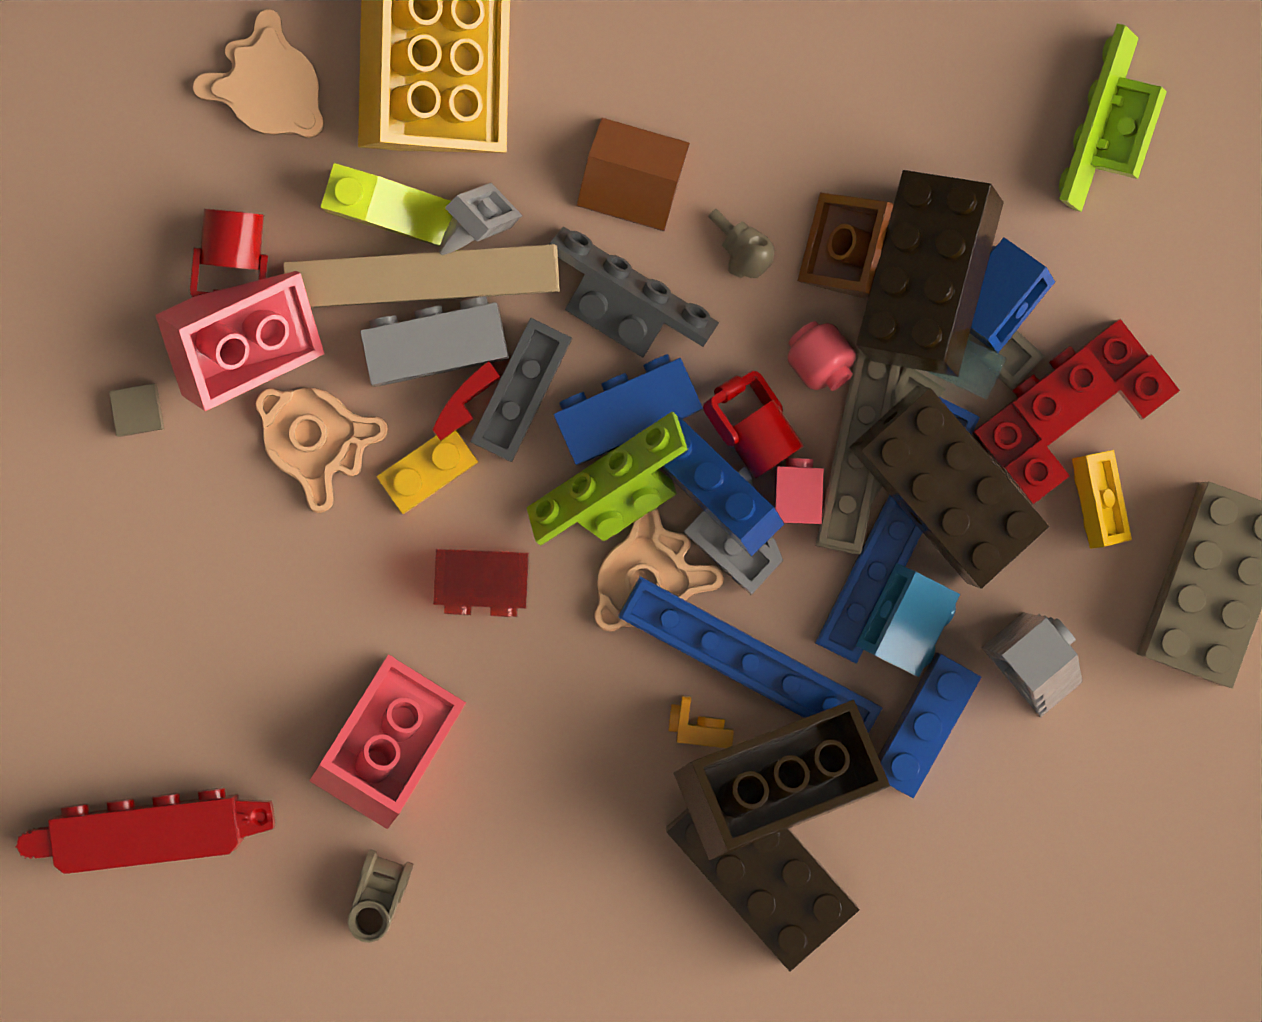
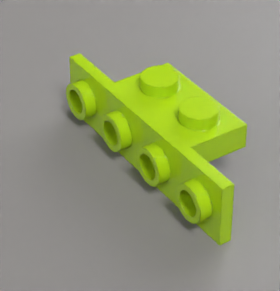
M1117 23L1113 36H1110L1105 42L1102 53L1104 64L1099 80H1095L1090 87L1088 94V105L1090 107L1084 124L1079 125L1074 136L1073 146L1075 152L1071 165L1063 171L1059 182V192L1061 194L1059 200L1071 209L1082 212L1096 169L1135 179L1139 178L1167 93L1161 86L1126 78L1139 38L1123 24Z
M670 412L526 507L535 542L541 546L576 522L602 541H605L675 496L677 493L673 480L658 469L688 450L677 415Z

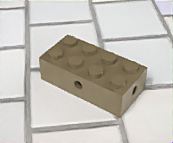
M1209 481L1199 482L1137 655L1233 689L1262 609V501Z

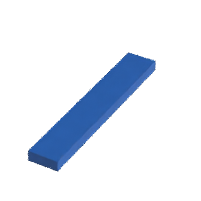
M939 397L972 435L980 417ZM890 494L862 547L861 555H858L815 641L816 644L856 664L863 652V649L857 647L856 644L896 563L904 567L906 566L923 533Z
M639 576L618 614V618L803 718L854 699L869 734L882 710L880 705Z

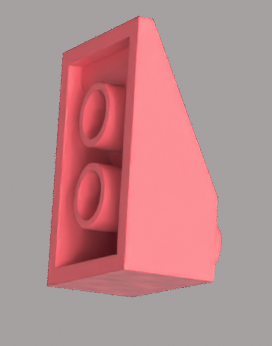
M297 271L198 295L155 315L181 395L204 411L325 354L301 274Z
M388 654L309 781L388 829L401 812L466 702Z

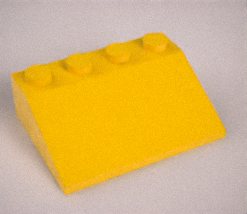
M361 0L358 147L397 151L506 153L510 0Z

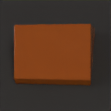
M601 118L588 155L576 206L665 232L690 143Z
M820 192L797 281L866 299L871 291L894 204L886 201Z

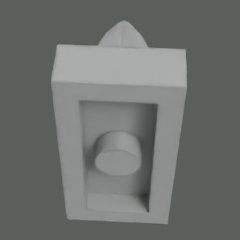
M492 183L456 195L445 207L453 218L444 233L439 253L445 255L462 248L473 240L478 242L508 230L523 215Z

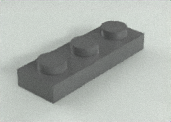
M530 318L473 434L471 443L513 462L572 341V337Z

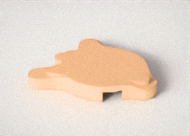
M266 9L258 14L254 31L250 37L232 41L226 45L225 54L232 63V68L229 72L201 74L194 81L193 90L198 98L228 105L244 124L258 133L264 135L297 134L305 138H313L324 127V118L319 109L318 75L314 66L302 52L287 42L283 34L282 19L274 10Z
M269 388L258 395L255 403L256 410L262 419L265 451L270 460L279 469L299 481L305 492L309 508L316 513L326 512L333 505L332 475L337 471L350 477L358 475L362 468L364 448L382 441L388 434V424L384 419L356 415L348 410L341 400L327 391L316 388H302L290 391H279Z
M656 508L633 522L632 529L625 540L613 547L603 559L597 581L599 603L594 612L595 622L601 629L609 632L622 627H635L618 618V614L639 576L687 600L694 594L714 591L720 588L724 580L723 573L714 565L687 564L684 560V555L691 546L690 538L685 534L664 529L661 524L659 511Z

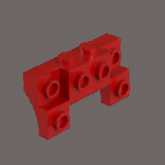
M1121 318L1076 352L1071 345L1048 362L1053 368L1052 371L1040 380L1033 374L1012 390L1017 398L972 433L1031 505L1035 504L1070 476L1047 446L1118 392L1142 420L1180 391L1152 354L1148 355Z

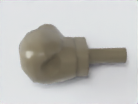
M717 209L709 214L708 217L727 235L722 246L731 255L728 271L739 278L743 276L758 278L770 267L774 259L775 248L768 237L749 227L745 222H741L734 227Z

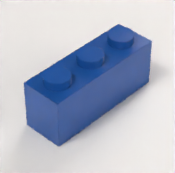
M666 354L644 364L645 374L629 380L627 374L623 373L601 383L604 392L587 399L585 393L581 392L559 402L562 410L553 415L576 466L616 449L670 412L675 413L678 418L684 419L703 410L681 358L671 362L669 355Z
M679 417L678 420L688 450L662 466L661 469L750 556H753L784 525V522L774 506Z
M938 652L935 653L878 755L890 786L914 799L982 678L980 675Z

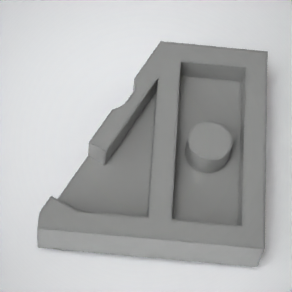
M743 467L738 473L753 486L750 472ZM704 510L683 532L750 595L756 591L783 561L773 536L753 556H750Z

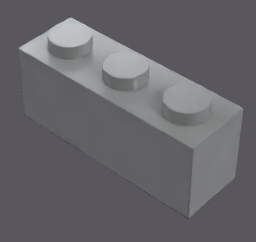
M478 297L461 301V310L443 313L442 306H435L414 311L416 319L398 323L396 315L370 320L371 328L360 330L371 385L378 387L480 366L488 361L494 363L509 360L499 305L496 302L488 304L487 297Z

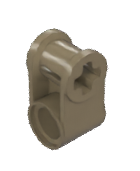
M369 850L357 883L358 890L348 917L349 930L356 939L371 943L378 941L388 932L397 906L401 903L413 869V863L406 862L402 865L378 857L377 851ZM375 872L393 877L395 880L377 875ZM369 907L379 911L383 919L381 929L375 932H367L361 928L358 922V915L362 909Z

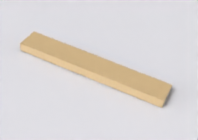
M555 244L462 250L441 255L439 252L284 262V274L293 271L301 274L311 308L560 292L558 250Z

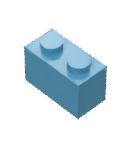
M896 563L856 646L920 677L923 669L929 665L934 657L935 644L944 626L948 625L954 617L956 602L960 594L914 570Z

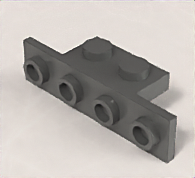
M563 226L549 243V245H557L558 258L585 274L565 310L642 358L648 352L664 323L704 347L719 324L718 321L710 317L703 307L680 299L672 294L664 283L646 278L633 270L625 259L617 255H609L593 245L592 241L581 232L570 231Z

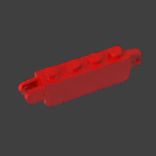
M225 788L198 791V799L180 801V793L152 796L153 804L135 806L133 798L106 802L107 810L89 812L88 804L61 807V815L49 819V826L39 827L37 830L33 828L26 833L23 832L22 836H18L15 848H17L20 856H24V859L28 857L30 859L33 857L35 859L53 857L54 867L63 874L229 855L238 848L244 837L275 828L274 808L272 800L239 799L238 794L226 795Z

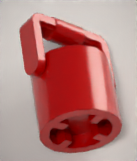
M204 209L201 248H193L189 289L191 297L210 293L197 291L199 264L259 270L258 280L266 278L268 255L261 254L263 214Z
M751 371L743 377L738 375L731 377L714 389V396L703 404V411L726 445L734 447L755 479L804 446L783 415L782 404L763 376L757 371ZM749 384L763 404V407L735 426H732L718 404L729 402L744 392Z

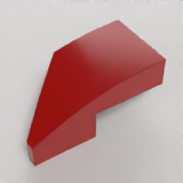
M490 361L475 371L459 387L443 408L433 427V431L440 441L474 420L465 404L501 379V376Z

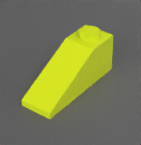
M336 163L333 164L321 208L328 214L439 247L444 233L453 218L445 209L451 202L450 200Z

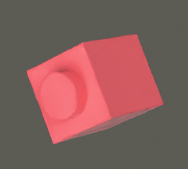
M786 458V467L775 468L774 508L784 523L822 524L824 468H813L814 459Z

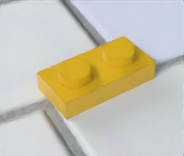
M456 430L442 441L436 435L376 477L400 512L405 514L479 462Z
M1114 450L1072 458L1074 481L1079 493L1084 517L1083 525L1090 549L1132 540Z

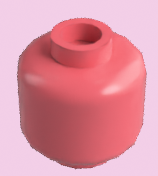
M813 321L802 327L789 340L788 345L791 349L788 352V363L808 388L820 390L829 387L831 391H834L843 386L852 377L853 373L850 368L855 361L856 352L835 325L830 323L819 324L817 321Z

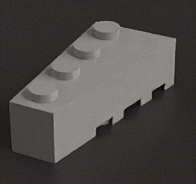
M1023 612L981 647L1040 718L1082 683L1078 654L1070 646L1076 639L1058 618L1054 620L1046 615L1042 617L1040 614L1034 615Z

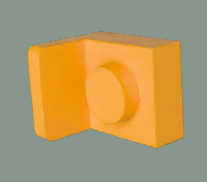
M681 695L680 705L671 704L668 731L677 732V743L718 748L732 746L734 730L724 728L725 719L698 716L697 725L688 724L691 696Z

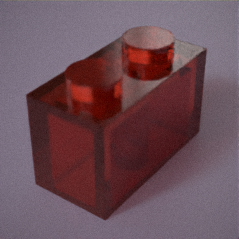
M436 549L433 605H444V614L471 615L472 606L490 607V616L517 617L518 608H528L530 553Z

